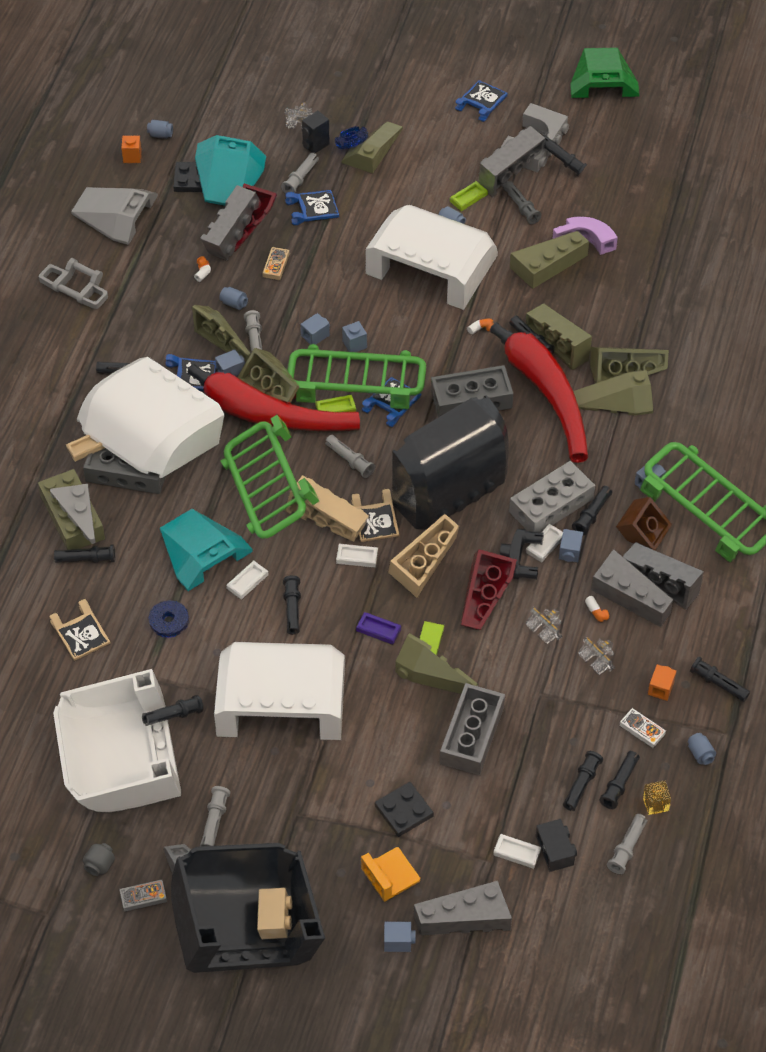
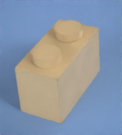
M285 888L259 889L257 930L261 939L288 938V930L292 927L291 916H288L289 909H292V897L288 896Z

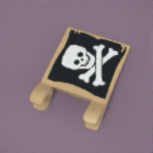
M390 489L382 490L383 503L361 506L360 495H352V506L362 509L369 515L366 525L359 533L361 542L399 536Z
M86 599L79 601V609L83 615L65 624H62L57 613L50 615L52 626L57 631L74 661L110 644V640L91 611Z

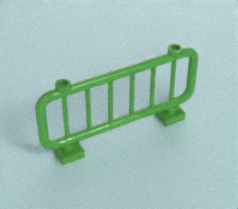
M315 344L309 345L308 349H298L292 352L287 369L294 379L297 358L300 356L310 357L306 381L295 380L300 386L296 392V402L315 403L316 390L390 394V408L409 409L410 396L418 395L423 391L426 376V362L420 357L411 356V353L407 350L401 351L400 355L319 350V347ZM314 357L329 358L325 383L310 382ZM332 358L347 359L343 384L329 383ZM351 359L366 360L362 385L347 384ZM369 361L384 362L381 386L366 385ZM388 362L403 363L400 388L385 387ZM406 363L419 365L417 387L403 388Z
M278 415L271 418L273 427L266 421L259 422L228 442L224 448L225 458L221 460L226 470L230 469L251 521L246 524L247 528L252 534L256 533L262 539L274 536L299 520L305 513V501L307 499L312 505L319 502L315 489L305 478L298 481L301 490L297 485L277 438L281 436L284 441H287L292 437L286 424ZM260 430H266L268 435L234 457L232 456L231 451L235 446ZM270 439L272 448L237 469L234 460L265 440ZM275 451L278 458L277 461L246 481H242L240 472ZM280 463L283 473L248 495L245 485ZM286 476L289 486L253 508L250 498ZM288 490H292L295 497L293 500L260 521L258 520L255 511ZM297 502L298 509L295 513L270 529L262 530V523Z
M678 442L668 443L645 464L644 472L647 477L644 479L640 491L651 497L655 502L660 497L662 490H664L720 535L722 539L719 541L715 551L727 561H733L738 551L746 555H754L766 545V534L752 547H746L739 541L762 518L766 520V505L761 507L697 456L698 449L695 446L690 445L687 448ZM671 450L681 452L684 457L661 478L652 471V468ZM688 458L700 468L675 490L663 480ZM703 470L715 480L690 502L678 492ZM718 482L729 492L705 514L693 504ZM734 494L745 504L720 526L709 516ZM749 506L760 516L735 538L724 528Z

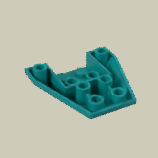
M219 135L198 143L195 161L204 201L225 205L226 200L237 185L242 187L245 183L254 186L264 172L266 155L251 141Z
M190 509L160 527L176 578L187 591L204 582L203 572L232 555L238 561L253 552V549L240 535L194 509Z

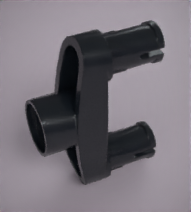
M517 529L511 544H501L500 555L517 559L512 579L529 578L537 580L538 567L521 566L520 561L523 545L525 543L543 545L544 532L539 533L526 531V529Z

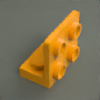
M399 847L374 859L369 853L361 856V869L384 902L420 882L419 875Z

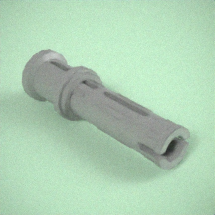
M310 153L295 172L290 173L288 180L281 184V188L285 193H295L296 188L303 184V178L319 160L318 157L315 158L316 154Z
M255 310L244 314V320L247 324L245 330L249 335L251 353L254 348L262 350L260 338L262 326L259 324L260 313Z
M330 435L326 439L327 442L325 444L347 460L350 467L357 469L362 477L367 478L374 472L375 464L364 459L361 453H355L334 435Z
M214 786L211 790L213 795L211 802L207 805L209 813L200 847L214 846L220 819L226 812L225 804L227 797L230 796V790L225 787Z
M641 814L634 816L622 843L615 847V854L607 863V867L612 872L624 874L626 863L633 857V847L648 821L645 819V816Z

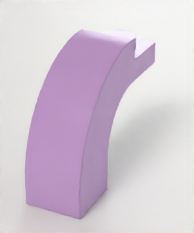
M594 218L566 219V225L553 229V239L578 231L595 246L600 255L614 251L617 247L618 237L614 231L605 223Z

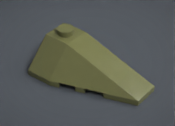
M194 305L192 310L195 332L225 352L236 350L239 356H243L246 363L251 353L220 312L213 310L209 306Z

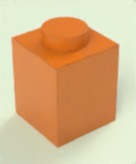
M122 136L123 163H141L142 149L140 136Z
M657 664L649 684L648 695L668 701L675 682L676 670Z

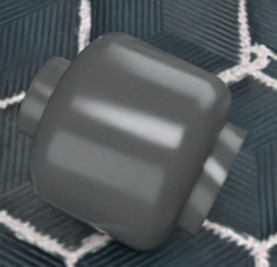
M105 843L91 845L83 857L84 869L93 876L106 874L115 861V856L112 853L113 849Z

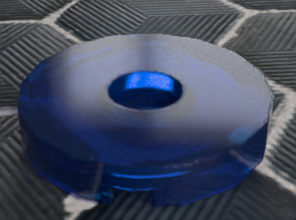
M354 126L342 131L340 137H335L334 142L338 149H349L364 142L369 134L364 126L359 129V126Z
M171 600L156 604L151 609L148 617L150 628L161 637H175L181 634V631L185 630L189 623V615L185 606ZM171 616L174 619L171 622H166L164 618Z

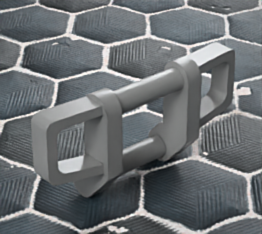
M74 258L68 261L65 270L49 264L39 274V281L56 292L65 293L77 299V302L91 308L98 309L108 299L107 291L99 287L103 273L78 263ZM75 269L91 276L90 282L80 293L65 286L72 278ZM51 272L60 275L54 282L46 278ZM94 292L101 295L97 301L89 299Z

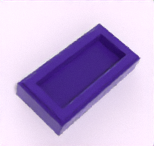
M364 612L356 627V631L393 645L401 631V625Z

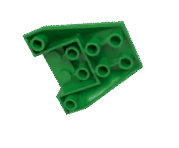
M584 48L570 83L571 98H588L589 87H621L622 97H639L638 81L618 48Z

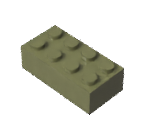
M74 469L38 482L40 496L67 550L81 549L91 545V542L84 537L80 528L75 526L67 513L61 509L58 501L52 498L50 489L82 485ZM90 501L95 543L104 540L105 535L103 525Z

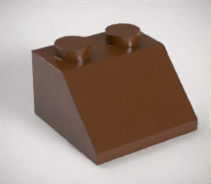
M646 497L635 499L631 503L616 528L627 541L633 544L636 542L656 550L672 526V523L652 498Z

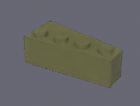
M575 231L512 252L510 255V268L534 289L588 256L589 241L581 233Z
M544 303L526 313V324L536 334L543 335L545 341L555 346L554 353L571 370L589 361L592 341L590 334Z

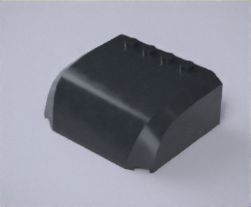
M484 395L483 399H478L477 397L470 398L408 435L403 440L405 444L398 451L395 449L392 451V504L415 529L427 530L444 514L450 517L456 512L462 511L472 502H477L482 496L493 492L498 486L505 483L509 454L508 431L498 409L490 398Z
M280 843L195 847L189 853L177 858L171 882V901L187 970L193 973L296 966L310 961L324 941L325 935L301 851L298 850L296 853L285 848V845ZM285 888L288 896L292 897V909H289L288 916H291L292 927L288 930V938L261 939L257 930L259 889Z

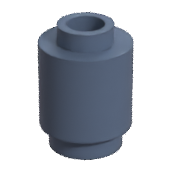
M151 120V123L147 125V133H150V137L167 139L172 137L173 124L169 123V121Z
M449 206L442 208L439 212L440 216L465 224L466 218L463 214Z
M224 287L220 293V301L225 305L238 310L247 305L248 298L245 292L232 287Z
M702 733L692 735L688 739V748L697 762L704 765L712 763L715 759L716 751L707 737L702 735Z

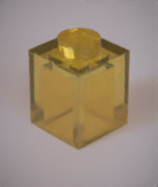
M665 780L645 784L643 800L648 815L669 811L671 796Z

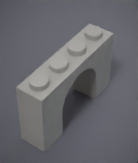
M530 103L523 113V127H533L537 132L545 134L558 145L561 142L562 135L566 134L569 129V124H567L568 116ZM508 136L504 143L501 145V147H503L509 139H513L514 137ZM544 148L529 164L524 163L523 168L538 173L540 168L545 166L548 156H552V153Z

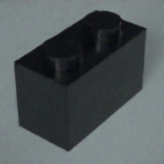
M318 110L302 120V144L305 149L315 154L330 145L329 119Z
M557 819L536 825L535 836L541 847L549 872L573 866L577 850L575 845L570 843L569 829L563 825L562 820Z

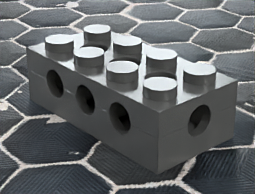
M505 365L431 377V394L438 417L470 398L477 397L478 399H483L484 395L490 398L498 410L513 408V391Z
M106 448L88 454L83 467L86 482L156 494L161 493L166 476L159 478L160 474L153 472L148 474L142 473Z

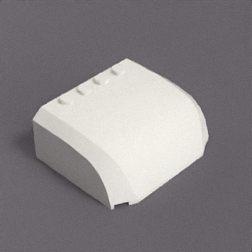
M406 205L394 210L388 216L366 248V274L382 280L390 268V259L448 279L447 304L464 310L498 256V251L487 232L418 207Z
M144 357L115 371L96 384L86 396L79 411L77 421H80L84 434L90 435V438L97 443L101 442L103 447L138 471L145 474L153 472L160 474L159 478H163L219 444L224 412L219 403L149 357Z
M232 643L221 651L214 712L217 737H237L239 716L319 718L320 740H341L345 655L334 646L323 644Z
M152 669L60 693L61 698L53 714L64 785L80 804L97 812H114L181 796L168 720L145 726L142 721L143 713L165 707L161 688Z

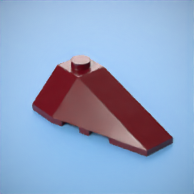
M243 184V188L256 192L259 198V206L253 211L251 221L245 226L243 236L237 241L234 252L237 251L270 212L277 193Z
M480 549L477 550L474 554L470 570L461 626L481 630L511 582L517 559Z

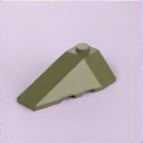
M387 121L350 148L342 159V163L373 174L403 130V127Z
M591 347L590 367L595 384L628 372L647 370V374L650 375L668 369L669 350Z
M258 348L253 349L238 375L239 379L252 387L286 402L292 401L300 387L275 356L268 351Z
M647 370L628 372L573 391L579 409L592 411L604 409L611 410V413H617V411L629 412L628 415L634 416L653 413L651 384Z
M410 633L408 634L396 659V673L401 678L462 694L465 683L478 686V683L459 668L453 669L450 667L443 655L439 658L430 651L432 647Z

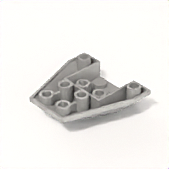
M86 187L71 213L111 240L129 245L136 233L135 221L144 206L152 207L158 197V193L144 189Z

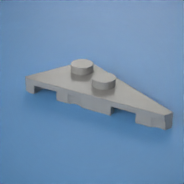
M88 484L50 489L52 498L58 501L61 509L67 513L75 526L80 528L84 537L91 544H94L95 535Z

